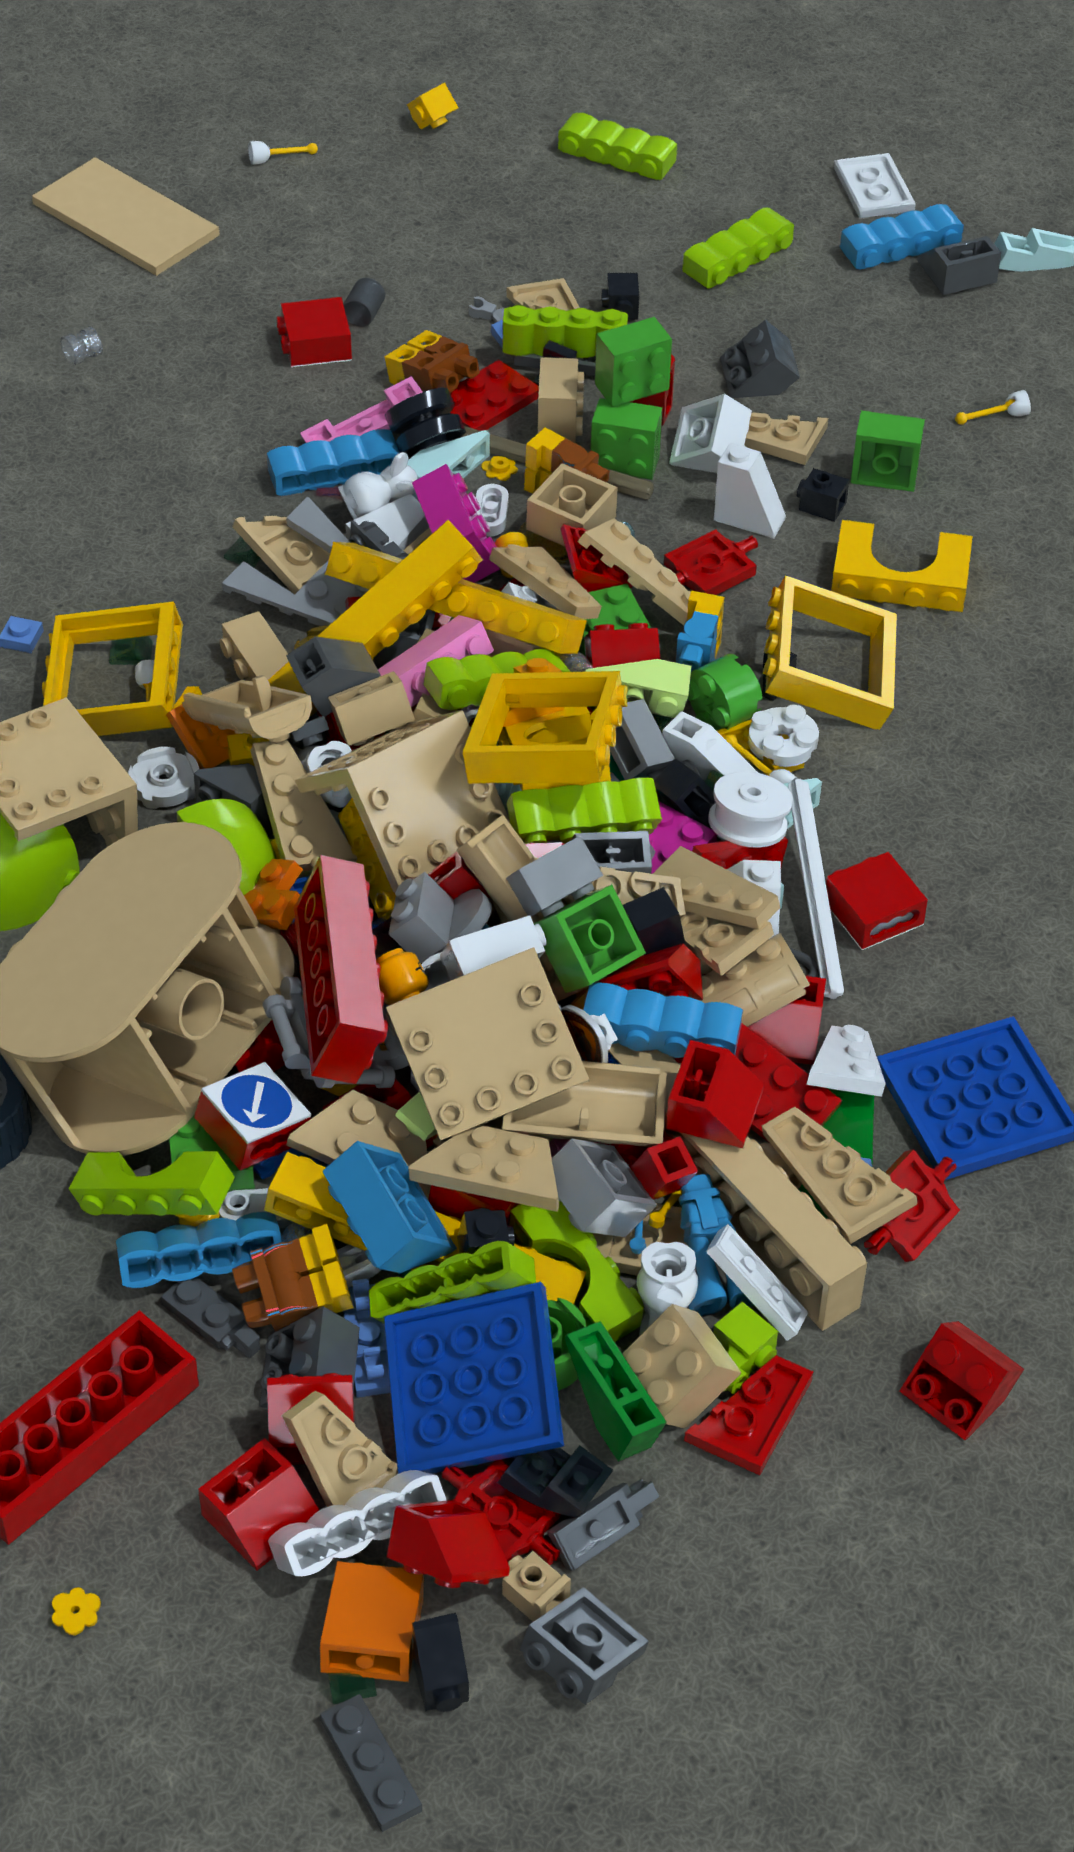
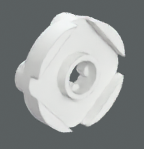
M793 704L787 707L770 708L753 714L749 728L748 744L753 754L761 760L765 756L768 759L774 760L773 765L796 766L811 758V752L816 750L818 746L819 730L815 721L806 715V710L800 705ZM785 734L789 736V739H783L782 736L777 735Z
M156 747L141 753L137 757V763L133 768L130 766L128 774L137 784V799L142 801L145 807L157 809L159 807L175 806L195 798L193 774L199 769V766L191 754L186 751V756L176 753L173 747ZM166 774L170 778L159 779V775Z

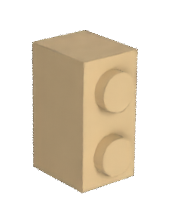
M394 671L328 697L341 736L349 746L353 744L364 745L372 741L375 735L386 731H394L415 720L403 683Z

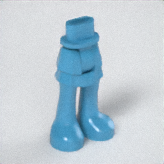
M695 1175L681 1188L683 1195L679 1197V1202L682 1206L680 1228L684 1230V1242L695 1252V1268L698 1276L697 1292L689 1305V1309L697 1311L701 1316L714 1314L725 1307L727 1297L732 1309L742 1301L749 1307L755 1306L725 1273L727 1280L726 1295L715 1262L706 1252L718 1230L727 1224L735 1231L736 1229L730 1222L732 1215L720 1198V1190L713 1188L710 1175Z

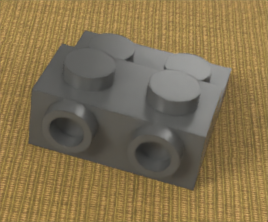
M583 1587L528 1626L520 1650L523 1652L526 1663L532 1669H543L556 1680L557 1687L562 1695L567 1698L576 1697L586 1705L613 1685L619 1671L644 1654L649 1641Z

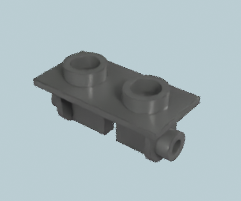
M354 520L351 521L349 538L351 543L401 559L408 556L394 541L382 546L389 542V537L374 522L366 520L358 525Z

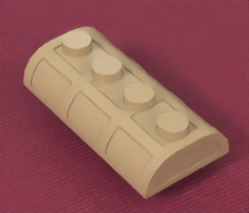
M263 675L252 678L253 682L240 680L202 695L186 693L183 696L184 702H182L187 715L193 720L218 726L221 730H235L236 734H251L252 738H266L271 743L290 738L289 733L304 726L312 710L310 695L272 687Z
M502 815L465 842L456 851L464 859L467 867L473 871L488 895L496 902L510 922L526 917L527 914L506 878L528 865L529 859L534 856L505 816ZM537 914L531 916L533 923L539 921ZM544 952L539 960L545 971L549 972L553 967L546 952Z
M778 933L722 976L715 970L702 976L703 1000L700 1001L703 1003H728L743 1009L742 1023L748 1027L806 995L804 988L810 984L781 933Z
M582 1061L590 1079L588 1082L576 1085L503 1115L502 1130L530 1136L550 1137L552 1139L573 1138L605 1144L614 1143L652 1147L663 1143L667 1072H661L660 1068Z

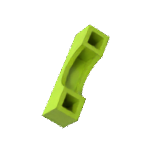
M218 1151L183 1152L171 1165L148 1176H136L120 1152H87L69 1187V1191L78 1201L83 1211L95 1216L100 1214H122L126 1216L132 1214L158 1216L217 1215L235 1176Z
M559 1201L557 1211L523 1204L510 1210L509 1226L513 1227L514 1236L522 1246L534 1248L540 1254L547 1257L563 1259L573 1264L577 1269L587 1272L585 1280L588 1290L579 1304V1310L585 1318L586 1327L601 1321L613 1341L616 1342L641 1326L644 1310L641 1296L633 1287L627 1288L620 1278L621 1274L616 1263L610 1257L604 1258L597 1248V1241L593 1233L581 1232L571 1223L568 1217L570 1213L561 1201Z

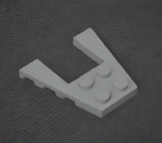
M306 497L286 517L288 527L331 553L333 542L351 543L309 497ZM244 561L222 582L223 591L230 594L234 591L245 595L246 600L260 605L262 602L279 608V612L290 616L293 613L308 618V622L327 628L346 611L345 600L347 597H362L370 590L325 575L328 561L296 594L285 589Z

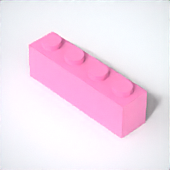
M458 615L379 668L378 671L381 676L393 671L397 674L403 683L410 706L413 707L419 702L422 693L430 695L423 685L426 664L429 661L441 657H452L460 660L475 654L489 655L494 649L482 621Z

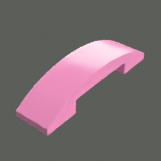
M411 376L385 389L386 400L335 426H332L330 421L326 419L301 432V437L305 443L317 440L329 442L344 435L361 436L372 430H390L385 418L386 412L403 400L422 393V390Z

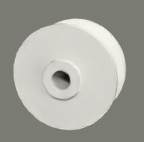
M745 771L729 773L722 776L716 782L713 791L716 803L710 808L708 821L710 827L717 835L731 843L745 847H767L780 842L785 837L788 825L785 816L791 811L793 796L783 783L761 773Z

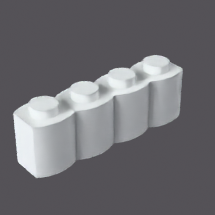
M409 1470L392 1477L383 1488L374 1487L358 1492L345 1505H332L319 1510L307 1523H292L280 1528L269 1538L268 1543L279 1570L294 1576H307L322 1570L333 1558H345L359 1553L368 1546L371 1540L390 1538L396 1506L447 1500L437 1475L418 1470Z

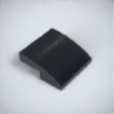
M580 1445L572 1455L559 1447L517 1456L504 1472L498 1484L538 1507L567 1516L579 1517L609 1478L613 1469Z

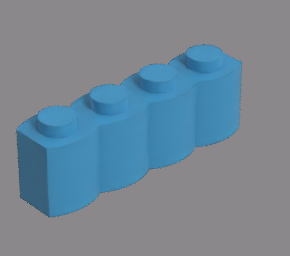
M937 204L923 211L915 210L902 213L896 218L883 217L870 224L859 223L851 225L842 230L840 249L856 269L861 270L877 266L881 262L899 261L908 255L917 256L934 248L959 243L962 240L964 225L948 205Z
M378 429L364 433L361 436H340L329 442L317 440L307 442L299 447H278L267 452V465L276 495L286 496L302 493L307 489L319 490L334 487L338 484L344 485L351 476L361 472H372L380 475L384 469L391 465L394 457L400 452L392 432L386 429Z
M593 983L589 985L583 1008L589 1015L600 1016L605 1013L618 1038L612 1044L619 1043L634 1051L658 1050L675 1058L684 1057L690 1040L726 1048L735 1055L743 1009L728 1003H703L686 996L666 997L650 990H626L623 987L609 983Z
M270 1212L249 1213L238 1218L236 1221L228 1218L211 1219L199 1224L197 1227L173 1225L160 1230L156 1234L147 1231L131 1232L116 1240L122 1285L130 1288L148 1287L162 1279L185 1281L195 1278L203 1272L215 1275L231 1273L233 1268L252 1261L250 1251L260 1248L264 1250L271 1245L282 1243L276 1215Z

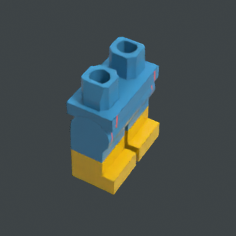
M691 590L688 599L687 621L684 625V633L679 632L676 651V663L691 666V672L716 659L722 638L724 597Z

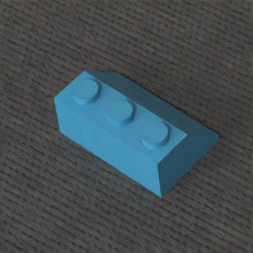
M356 1141L322 1172L330 1184L328 1190L331 1196L343 1206L348 1215L347 1223L355 1234L361 1237L367 1248L365 1254L371 1264L378 1269L402 1273L451 1254L456 1250L455 1244L418 1182L409 1180V1167L402 1155L391 1150Z

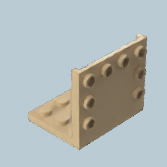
M67 697L0 722V813L15 831V837L18 841L84 815L88 817L92 830L96 834L100 833L103 836L107 847L117 840L138 831L137 784Z
M463 710L407 723L403 727L391 731L295 780L300 793L315 791L316 795H321L332 789L336 792L348 787L393 892H396L399 885L406 879H415L423 872L430 873L453 855L460 846L500 816L504 815L510 823L494 783L468 784L462 752L471 728Z
M534 947L386 1007L388 1026L392 1035H397L440 1142L590 1080Z

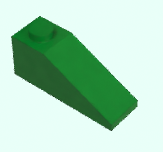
M599 1321L567 1334L565 1342L595 1426L617 1461L619 1462L651 1448L665 1426L666 1420L602 1322Z

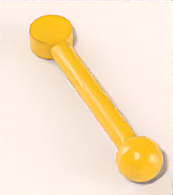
M682 1190L672 1193L658 1212L650 1214L648 1223L651 1227L662 1228L664 1226L665 1215L681 1196Z

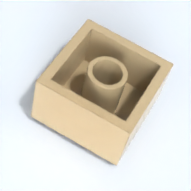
M540 358L538 433L546 427L576 443V436H582L583 417L577 416H583L584 397L583 392L577 391H584V372H578V359Z
M561 463L527 500L526 530L565 546L560 529L563 524L575 528H584L588 531L616 517L618 487Z
M671 1304L622 1353L666 1420V1424L680 1428H686L742 1373L697 1311Z

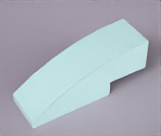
M1031 228L1027 237L1000 232L994 243L1001 252L999 269L1022 272L1074 266V237Z

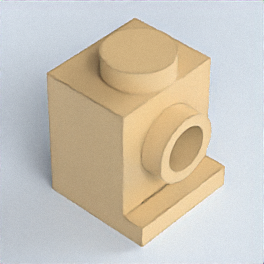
M534 1551L524 1559L517 1555L508 1562L510 1571L509 1576L502 1578V1595L533 1622L570 1597L571 1579L565 1574L561 1576Z

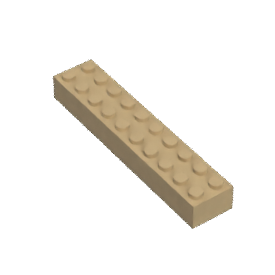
M619 1043L612 1044L608 1050V1063L660 1068L661 1072H667L664 1131L672 1139L681 1136L698 1169L696 1175L709 1174L713 1188L720 1190V1198L732 1215L730 1222L735 1227L736 1233L808 1311L807 1315L824 1331L859 1309L867 1269V1262L862 1251L847 1242L840 1234L836 1224L832 1220L826 1219L814 1207L811 1198L805 1192H800L789 1181L784 1169L778 1165L775 1166L769 1160L756 1140H750L747 1136L744 1147L739 1148L666 1129L668 1098L681 1063H677L671 1056L658 1050L634 1051Z

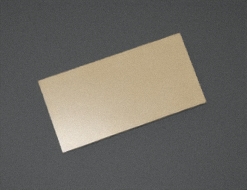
M96 157L32 195L33 205L156 276L219 236V227Z

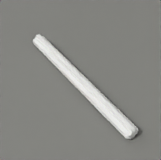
M795 779V782L789 783L788 789L793 796L791 811L819 978H826L824 997L836 999L843 995L844 986L810 789L807 781Z

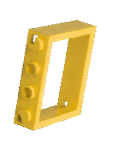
M785 576L779 587H773L772 596L768 601L771 612L766 623V629L770 630L764 648V653L768 654V659L763 669V674L766 675L765 693L880 730L894 709L897 614ZM793 610L870 636L868 692L789 666Z
M174 601L55 615L53 633H49L51 651L45 660L47 680L42 683L43 706L68 696L75 644L157 635L150 701L77 709V711L97 736L172 728L173 726L166 717V714L175 705L183 623Z
M620 671L492 673L462 752L468 784L600 782L604 766L610 764V747H615L616 727H621L622 707H627L626 695L628 688L627 685H622ZM598 706L586 744L496 746L510 708Z

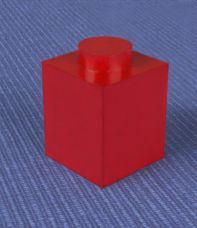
M681 1136L647 1148L631 1166L635 1176L653 1200L681 1190L698 1172Z

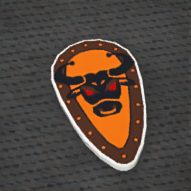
M572 1005L563 1007L562 1011L581 1060L608 1063V1050L618 1038L605 1013L596 1016L589 1015L584 1010Z

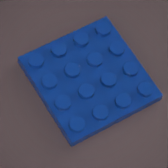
M1014 1016L877 1056L885 1084L933 1169L943 1157L951 1158L953 1160L951 1164H956V1170L945 1180L1074 1141V1114Z
M542 1282L384 1316L398 1474L409 1470L433 1474L443 1472L446 1467L449 1469L451 1467L462 1468L564 1447L546 1287Z

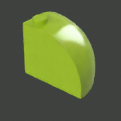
M212 799L193 804L176 812L177 822L196 823L207 826L221 833L229 840L241 862L242 877L239 888L243 895L253 890L260 878L262 868L272 859H277L270 843L272 839H269L253 811L241 802L231 799Z
M0 813V931H7L38 921L55 902L60 891L70 885L79 875L80 868L77 850L64 824L18 841L15 837V831Z

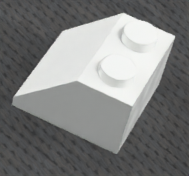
M726 394L682 407L669 464L717 473L718 461L728 445L733 443L744 446L752 410Z

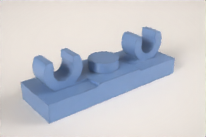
M368 1278L352 1281V1287L348 1288L354 1308L343 1311L346 1320L360 1327L354 1380L357 1398L391 1393L385 1324L372 1318L370 1315L369 1289L375 1284L369 1285Z

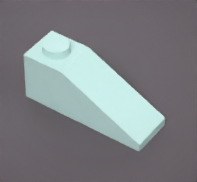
M483 430L420 450L412 458L408 459L407 465L416 472L418 479L445 464L448 465L454 475L459 472L462 478H464L490 456V432ZM415 492L412 496L418 499L417 494Z

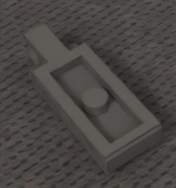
M198 1277L177 1281L160 1296L163 1306L218 1349L222 1347L228 1350L234 1346L249 1359L261 1349L260 1336L248 1326L244 1313Z
M640 1479L630 1486L624 1482L613 1486L591 1501L579 1517L569 1516L547 1531L554 1547L560 1550L559 1557L564 1567L571 1571L577 1569L640 1525L639 1520L643 1517L640 1510L660 1497L653 1482H646Z

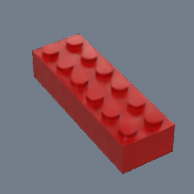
M320 855L294 906L311 1076L357 1084L363 1071L370 1068L373 1053L378 1044H382L385 1041L388 1032V1022L384 1020L382 1010L384 993L380 991L379 987L381 968L380 964L376 963L375 957L377 938L373 935L371 926L373 909L369 908L368 903L370 884L365 879L364 864Z
M140 1310L0 1422V1538L8 1545L199 1386L196 1358Z

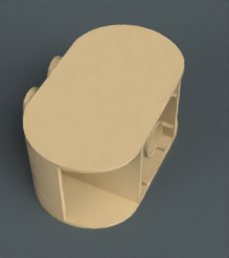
M187 822L165 823L141 829L109 845L86 865L70 885L60 891L51 907L23 939L11 947L7 957L0 964V1054L62 1142L76 1151L85 1154L87 1152H120L122 1156L130 1155L159 1145L176 1134L194 1116L201 1089L223 1080L272 1020V1018L266 1016L263 1008L264 1000L272 995H281L280 986L284 977L297 976L296 959L287 941L274 929L259 923L239 888L242 867L237 852L226 837L212 828Z

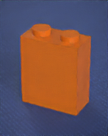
M337 1561L320 1641V1672L409 1682L413 1661L412 1622L420 1621L424 1593V1575L406 1572L403 1570V1567L396 1568Z

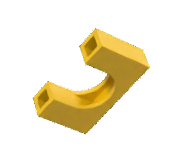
M842 520L833 572L832 592L849 598L871 600L880 603L886 602L912 607L963 612L973 536L940 532L937 555L934 562L919 571L900 572L881 565L874 558L871 551L874 524Z
M564 707L562 711L504 727L498 739V746L586 744L591 729L590 713L587 707ZM609 765L604 766L600 782L611 781ZM597 782L513 783V785H520L523 791L550 789L567 785L583 786Z

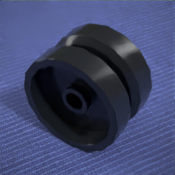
M436 388L419 393L396 404L386 412L385 418L391 432L400 433V436L395 441L400 452L408 455V459L412 458L420 450L461 438L466 433L459 414L450 413L455 404L448 388Z

